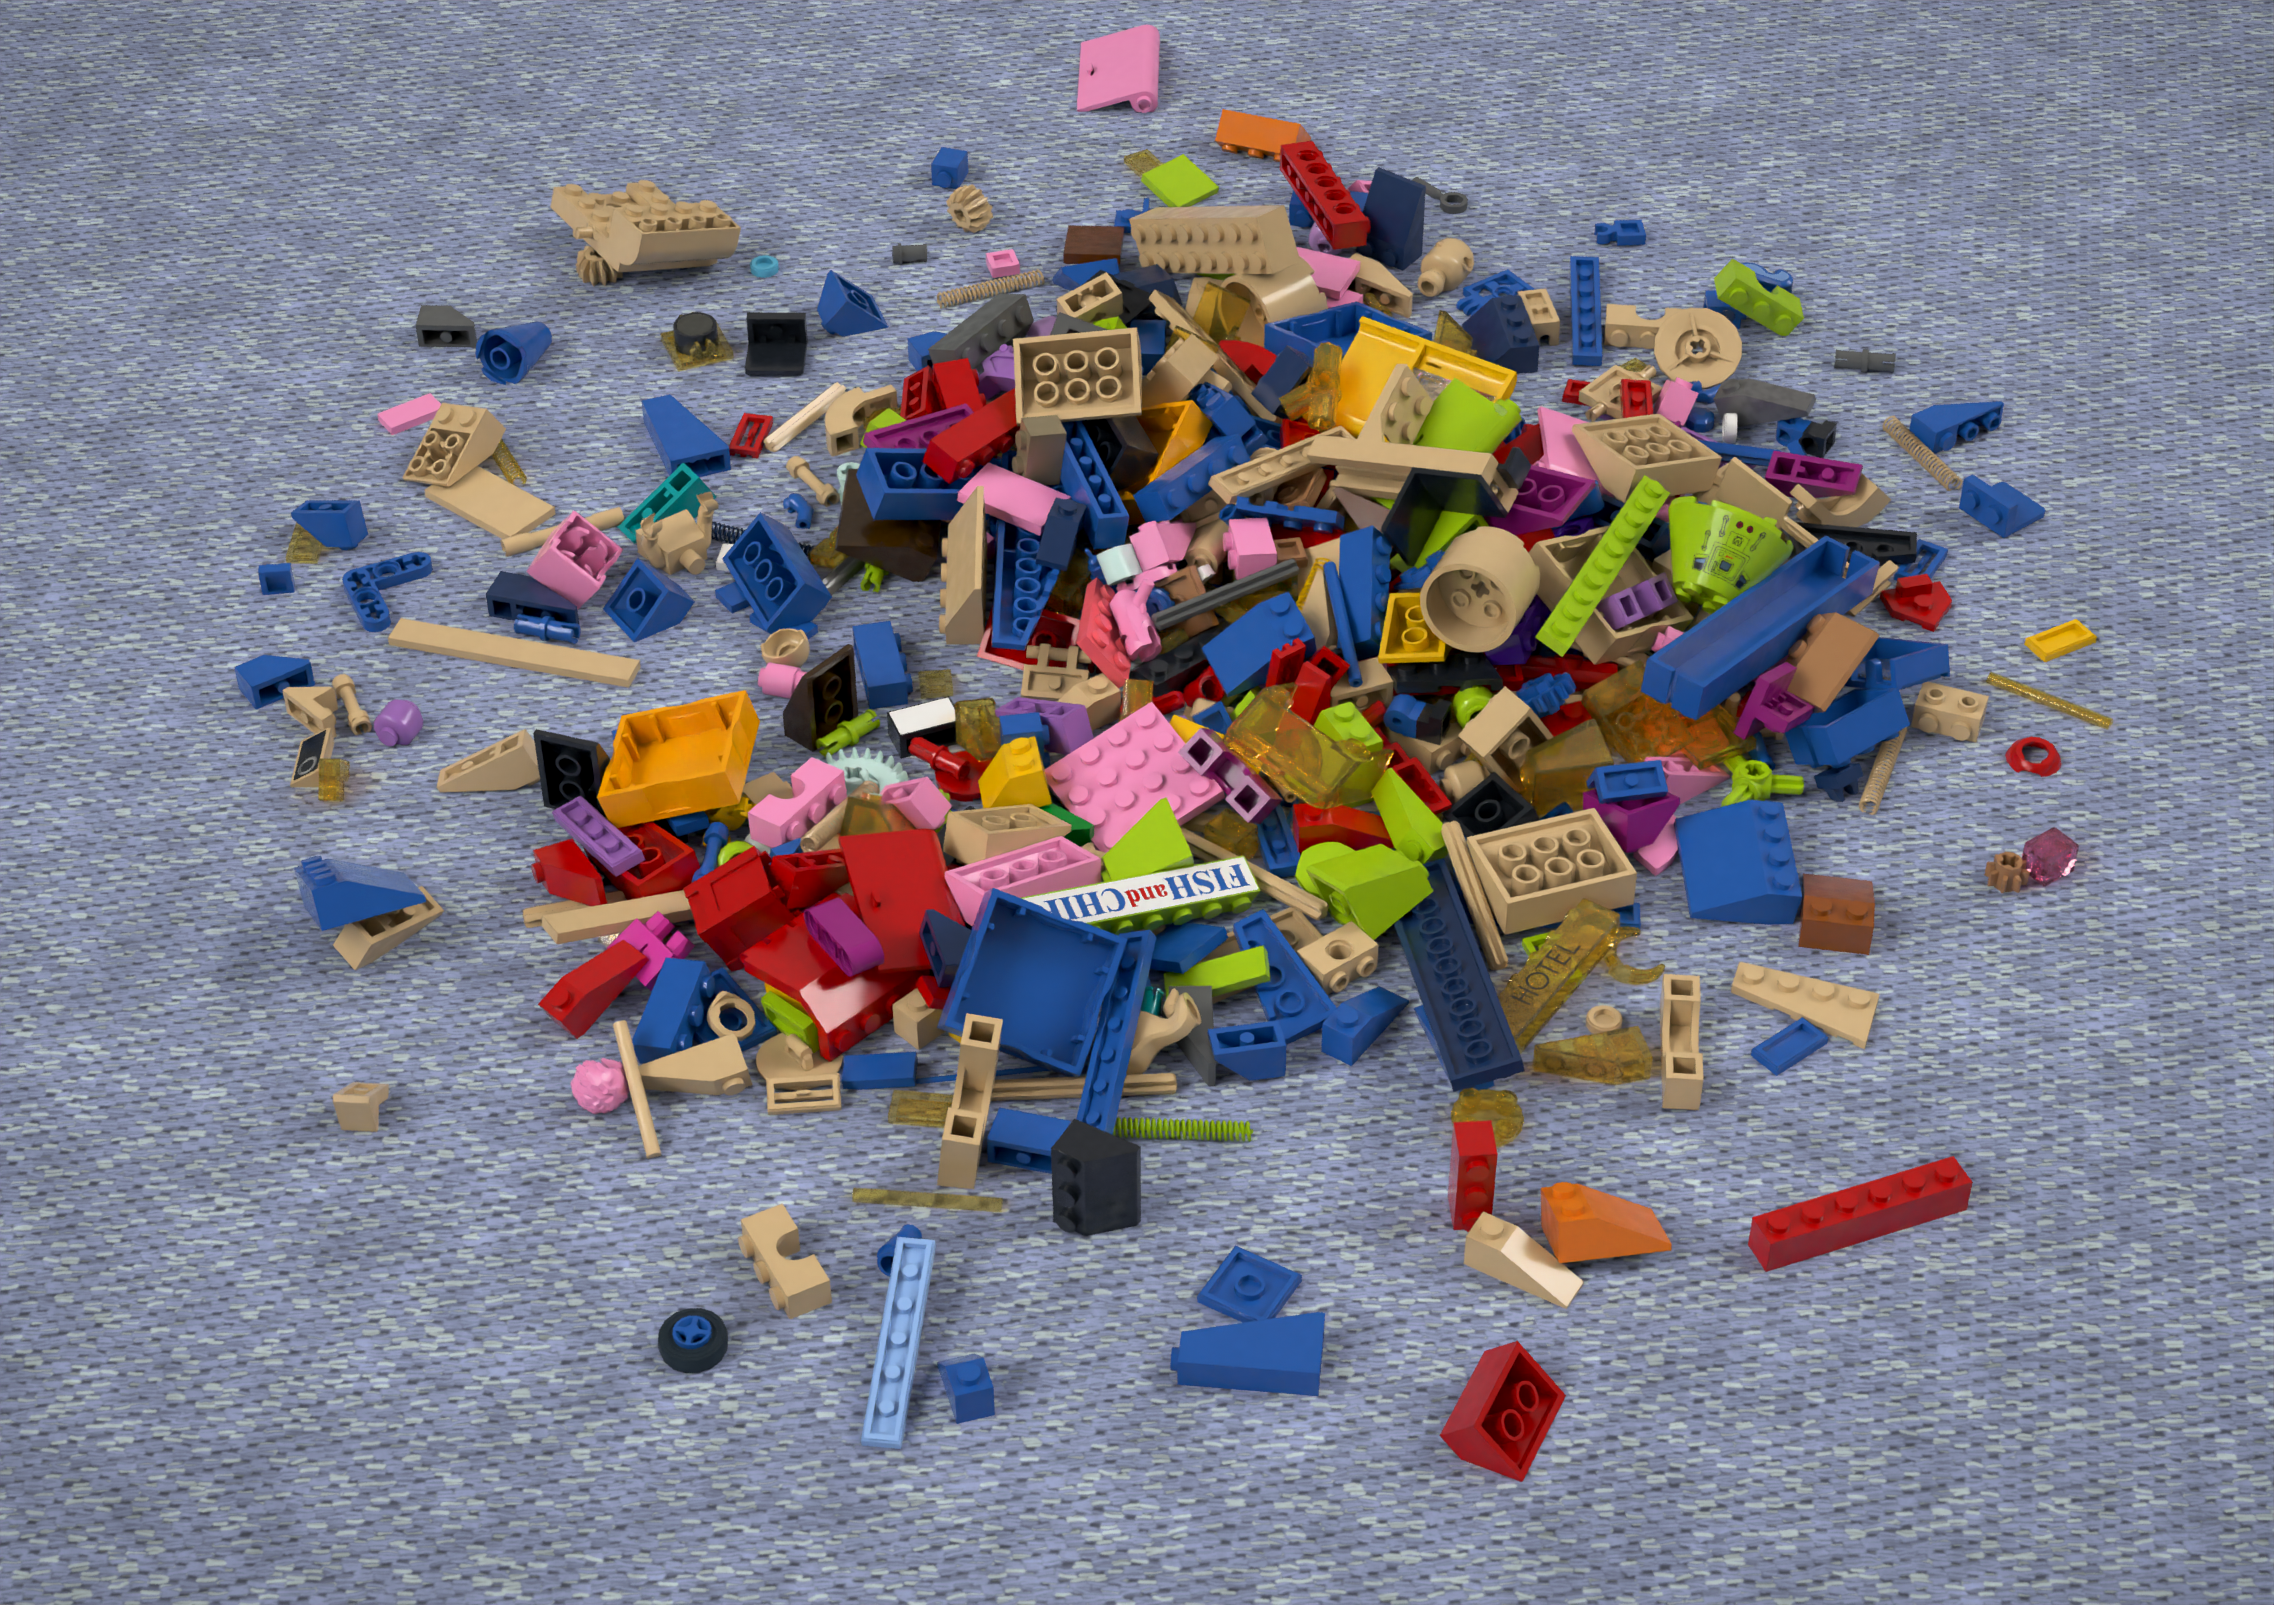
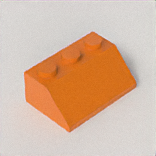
M1222 109L1215 138L1216 143L1222 147L1224 152L1237 154L1238 150L1248 152L1247 155L1260 159L1267 155L1274 157L1273 160L1275 162H1280L1281 145L1311 140V136L1299 123Z

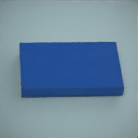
M723 967L711 972L715 979V991L713 996L707 1001L703 1022L697 1027L693 1037L698 1045L720 1038L708 1025L707 1011L716 995L721 991H727L742 998L750 1004L754 1011L756 1025L752 1034L743 1041H738L742 1052L778 1035L777 1028ZM728 1008L720 1012V1022L728 1030L738 1031L747 1025V1018L739 1009Z

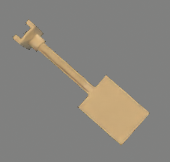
M1736 457L1731 459L1716 497L1724 503L1748 511L1762 519L1765 517L1776 519V527L1779 530L1782 528L1806 548L1818 541L1817 538L1788 517L1787 514L1793 503L1791 499ZM1890 560L1880 567L1872 594L1846 613L1853 617L1875 600L1882 590H1887L1891 585L1888 579L1898 571L1899 567ZM1846 562L1843 577L1845 578L1849 567L1848 562Z

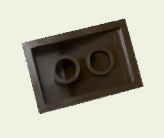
M847 644L803 675L783 711L785 736L812 752L817 750L816 741L835 731L841 722H849L858 717L854 646Z

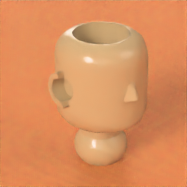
M1445 238L1437 242L1421 261V275L1417 282L1420 292L1425 296L1434 297L1442 291L1455 290L1473 269L1474 257L1470 247L1457 238Z

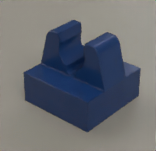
M1849 763L1840 768H1832L1831 766L1815 775L1814 779L1817 788L1825 789L1831 800L1843 802L1845 801L1843 789L1850 795L1858 794V779L1864 775L1860 763Z

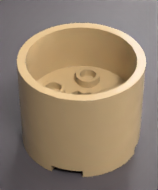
M1299 256L1301 262L1274 274H1235L1222 282L1218 294V304L1224 327L1231 340L1250 342L1264 347L1265 324L1328 309L1325 292L1319 293L1317 285L1311 276L1315 271L1302 257Z
M1483 526L1478 527L1474 531L1464 533L1459 537L1457 536L1426 579L1420 594V607L1424 620L1440 640L1462 651L1485 652L1499 647L1509 638L1534 599L1540 584L1539 566L1534 564L1530 554L1523 547L1524 542L1503 529Z

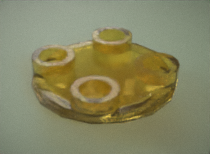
M1474 1088L1463 1089L1459 1093V1099L1454 1103L1450 1115L1452 1126L1453 1122L1491 1120L1496 1147L1512 1142L1521 1133L1524 1117L1521 1107L1517 1104L1518 1098L1514 1092L1510 1090H1476Z

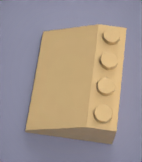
M1137 327L1013 339L1017 426H1020L1021 418L1058 415L1061 422L1142 415L1141 345Z
M1661 414L1574 424L1572 427L1574 436L1602 486L1612 493L1615 499L1623 503L1627 501L1644 475L1651 480L1659 482L1665 490L1670 492L1668 497L1687 493L1696 494V492L1711 490L1722 459L1717 453Z
M977 486L949 523L948 538H942V557H947V563H941V582H946V589H940V607L946 608L945 614L939 615L940 634H946V644H981L985 631L987 530L984 486Z
M1595 808L1467 837V845L1491 913L1505 935L1634 904L1637 872Z

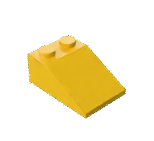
M1421 592L1389 593L1378 655L1379 663L1441 662L1446 660L1453 647L1440 640L1425 622L1420 607Z

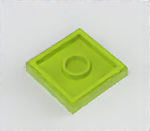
M1184 154L1143 173L1141 182L1168 207H1190L1218 193L1219 186Z

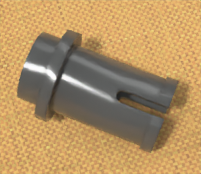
M898 243V246H892L893 263L902 265V262H927V244L901 246V243Z

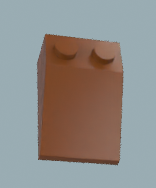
M1803 873L1798 947L1869 955L1875 914L1872 881Z

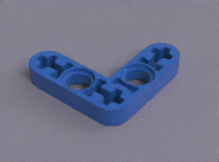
M413 552L356 568L343 575L344 591L365 630L381 632L386 630L391 624L389 609L379 590L427 577L433 570L431 557L424 552ZM385 573H394L392 576L381 577ZM359 581L362 587L358 589L355 582ZM367 599L374 600L370 603H360L361 601ZM375 612L378 619L374 620L370 613Z

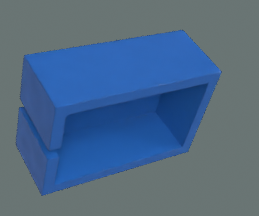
M1898 688L1853 689L1833 700L1825 712L1812 713L1808 720L1787 731L1785 736L1795 764L1810 765L1811 768L1824 765L1840 768L1851 763L1853 756L1873 751L1875 744L1880 741H1889L1898 737V731L1909 726L1910 722Z

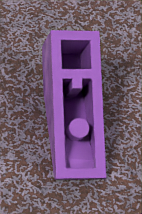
M1017 697L995 710L996 717L998 718L1003 715L1039 712L1042 725H1048L1050 744L1044 745V749L1051 753L1064 754L1066 756L1094 738L1085 705Z

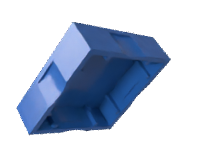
M992 888L984 893L937 1028L962 1037L966 1013L1003 1019L1000 1052L1061 1075L1078 1077L1081 1075L1097 1029L1101 1004L1112 986L1128 939L1082 921L1061 918L1050 913L1040 905Z

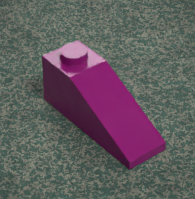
M1773 451L1765 479L1785 496L1795 498L1790 492L1797 484L1814 498L1855 495L1863 465Z

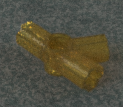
M1331 342L1320 343V346L1314 351L1313 371L1308 377V382L1278 398L1290 421L1308 413L1310 429L1325 432L1336 426L1337 406L1342 398V390L1340 388L1342 349L1340 346H1336Z

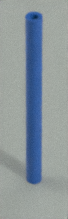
M1326 562L1323 565L1343 658L1350 664L1347 670L1350 686L1356 688L1361 686L1363 681L1338 572L1334 562Z

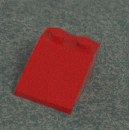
M652 821L617 828L642 850L645 858L643 862L617 877L584 848L585 853L618 890L623 891L627 900L681 891L692 883L694 872L701 868L696 853L691 847Z

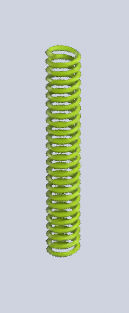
M1118 1116L1113 1135L1116 1136V1130L1118 1129V1136L1122 1138V1129L1124 1130L1125 1138H1128V1129L1130 1137L1134 1138L1133 1130H1135L1136 1137L1139 1139V1130H1141L1142 1137L1145 1139V1131L1147 1130L1148 1138L1151 1139V1132L1153 1130V1136L1157 1139V1132L1159 1130V1137L1163 1139V1132L1165 1130V1137L1168 1140L1169 1130L1173 1140L1175 1139L1174 1131L1177 1133L1179 1140L1181 1139L1180 1132H1182L1184 1140L1187 1139V1132L1190 1140L1193 1139V1132L1195 1139L1198 1140V1133L1200 1132V1138L1203 1141L1204 1133L1206 1132V1138L1209 1141L1210 1133L1212 1132V1139L1215 1141V1132H1218L1219 1141L1222 1140L1221 1133L1224 1134L1225 1141L1228 1140V1133L1231 1141H1234V1133L1236 1140L1240 1141L1239 1134L1241 1133L1242 1141L1245 1142V1134L1247 1133V1139L1251 1142V1134L1254 1130L1250 1129V1122L1248 1120L1245 1122V1127L1244 1122L1241 1120L1238 1128L1236 1120L1232 1126L1231 1120L1226 1125L1225 1120L1221 1124L1217 1120L1215 1124L1212 1119L1209 1125L1206 1119L1203 1126V1121L1200 1119L1197 1127V1120L1194 1119L1191 1128L1190 1119L1186 1121L1185 1126L1184 1119L1179 1124L1178 1118L1175 1120V1123L1171 1118L1168 1124L1167 1119L1164 1118L1162 1125V1120L1158 1118L1156 1126V1119L1153 1117L1150 1127V1119L1147 1117L1144 1127V1119L1142 1117L1138 1125L1137 1117L1134 1118V1122L1129 1117L1128 1123L1126 1118L1123 1117L1121 1124V1119Z

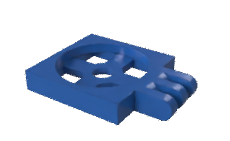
M1507 269L1464 287L1463 295L1465 298L1457 302L1456 308L1463 310L1465 315L1472 316L1491 298L1502 297L1498 296L1501 293L1516 296L1518 291L1536 289ZM1483 289H1487L1492 293L1485 297L1479 295Z

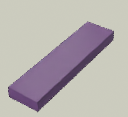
M578 796L553 810L552 814L555 821L615 877L645 860L642 850L582 796Z

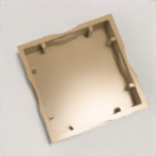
M1609 526L1588 530L1586 533L1577 536H1561L1539 541L1530 550L1529 554L1534 564H1538L1540 570V584L1537 595L1551 612ZM1634 548L1601 600L1657 576L1636 548ZM1678 600V602L1614 631L1603 618L1605 615L1602 612H1598L1595 608L1575 638V641L1593 664L1597 665L1620 657L1649 651L1658 632L1664 634L1668 626L1683 632L1694 618Z

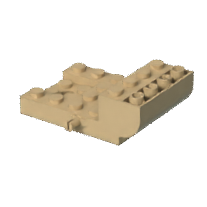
M640 180L638 183H627L625 193L615 191L613 194H587L582 187L576 184H567L566 186L554 187L550 208L573 229V237L575 239L583 238L618 273L710 266L717 263L718 259L730 258L738 245L741 227L729 215L725 214L716 203L702 200L700 203L679 201L675 204L653 182L648 180Z

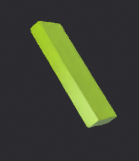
M1264 945L1195 964L1184 974L1164 973L1166 999L1169 995V986H1212V997L1271 981L1268 952Z

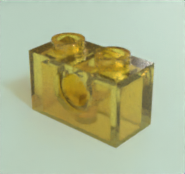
M1076 548L1067 571L1061 570L1044 607L1045 610L1072 617L1075 612L1078 613L1082 610L1087 584L1092 581L1090 578L1092 574L1088 570L1089 557L1084 551Z

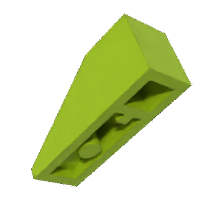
M1392 768L1387 769L1371 793L1395 849L1400 850L1409 860L1413 862L1417 860L1422 864L1442 858L1445 859L1448 855V850L1441 833L1443 823Z

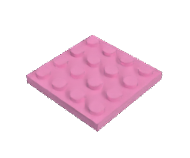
M1153 702L1148 703L1044 769L1049 789L1065 810L1094 825V836L1091 841L1096 850L1105 853L1160 799L1167 797L1179 826H1182L1225 798L1222 788L1214 779L1211 780L1206 776H1201L1178 753L1185 745V742Z

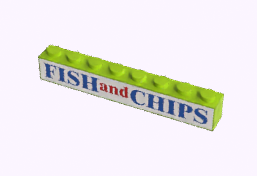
M1239 856L1021 897V899L1040 905L1050 913L1061 918L1082 921L1119 935L1120 933H1128L1139 929L1152 931L1161 925L1170 923L1182 925L1191 919L1200 917L1212 919L1225 912L1232 911L1234 914H1238L1252 906V901L1261 890L1245 856Z

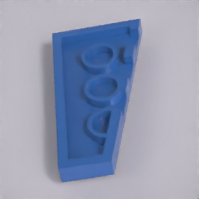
M1262 909L1234 923L1233 932L1240 951L1264 945L1268 952L1271 981L1254 985L1267 1021L1279 1020L1286 1045L1321 1029L1323 1022L1337 1007L1266 911Z

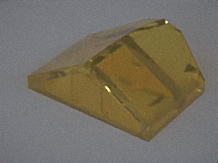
M993 698L957 701L954 704L957 744L979 761L993 760L1001 748L1000 722L995 714L996 708L994 706L996 702Z

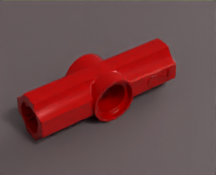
M1556 654L1554 657L1530 655L1526 664H1521L1524 683L1539 678L1546 673H1550L1554 677L1559 673L1562 675L1567 672L1576 686L1575 692L1581 689L1616 692L1618 663L1608 661L1594 665L1591 660H1586L1579 655L1564 654L1561 657L1559 654Z

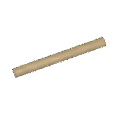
M625 1020L617 1021L613 1024V1029L647 1159L661 1156V1151L628 1024Z

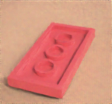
M1095 578L1087 584L1076 644L1116 687L1121 688L1128 683L1132 660H1130L1124 646L1125 640L1121 639L1119 635L1118 625L1109 604L1115 592L1110 586L1104 585L1098 578Z

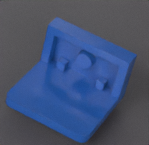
M1973 474L1964 478L1959 509L2002 538L2008 537L2045 516L2046 510L2044 507L2006 482H1999L1990 486Z

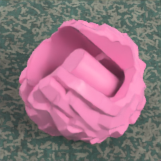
M602 1058L601 1063L594 1060H586L582 1065L579 1064L576 1067L575 1076L571 1081L572 1094L578 1101V1105L592 1114L608 1113L617 1109L621 1103H624L629 1093L623 1064L620 1061L617 1062L611 1059Z

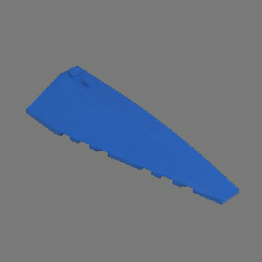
M1008 450L1002 453L1000 467L1013 472L1012 459L1016 457L1017 451ZM1061 480L1058 485H1046L1067 495ZM998 518L996 520L992 647L1025 650L1061 570L1035 564L1043 533L1039 536Z

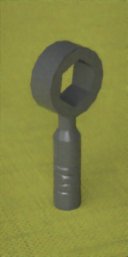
M1413 178L1412 181L1426 186L1425 194L1440 200L1442 211L1449 214H1460L1466 211L1468 199L1464 194L1458 192L1442 194L1440 189L1421 178ZM1448 202H1458L1460 204H1449Z

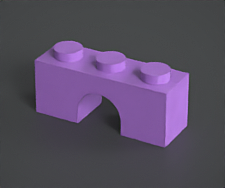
M1664 572L1601 600L1596 609L1605 615L1603 618L1615 631L1678 602Z

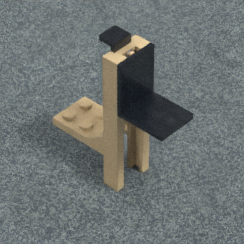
M1397 363L1358 438L1316 435L1306 456L1312 463L1337 465L1335 468L1339 475L1336 480L1330 481V487H1340L1355 495L1395 500L1381 527V532L1405 564L1414 567L1442 511L1506 518L1519 493L1517 489L1521 488L1531 468V464L1519 447H1512L1505 463L1500 464L1490 453L1412 445L1434 402L1408 365Z

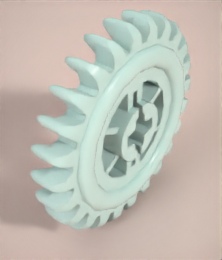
M853 747L850 758L844 755L841 748L838 761L832 759L830 753L826 755L827 764L844 771L847 797L864 781L876 783L880 792L886 785L908 781V774L905 770L903 771L902 764L898 762L894 767L893 756H889L887 761L883 763V753L881 750L875 759H871L869 748H866L865 755L862 758H859L856 747ZM874 800L847 824L851 826L852 830L858 829L859 825L869 828L872 822L878 825L881 824L868 809Z

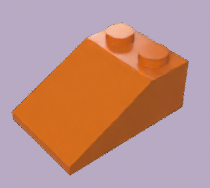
M1559 1182L1551 1187L1541 1188V1226L1559 1263L1672 1250V1244L1651 1208L1578 1183Z

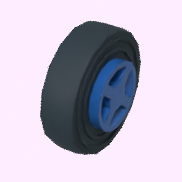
M688 1308L674 1313L664 1321L659 1329L658 1349L664 1362L673 1370L683 1373H700L713 1368L722 1361L728 1349V1331L723 1320L714 1312L702 1308Z

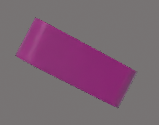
M840 898L832 899L804 911V920L811 936L849 977L884 963V953L879 940Z

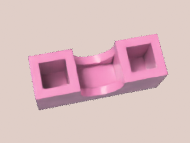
M811 757L791 775L793 798L781 799L768 794L748 812L751 839L774 848L801 838L847 797L844 771Z

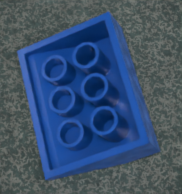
M1747 800L1675 819L1674 828L1690 918L1765 925L1794 923L1802 900V892L1783 803Z
M321 856L304 859L301 861L302 866L294 867L305 909L322 931L426 902L425 895L404 872L328 858L322 860Z

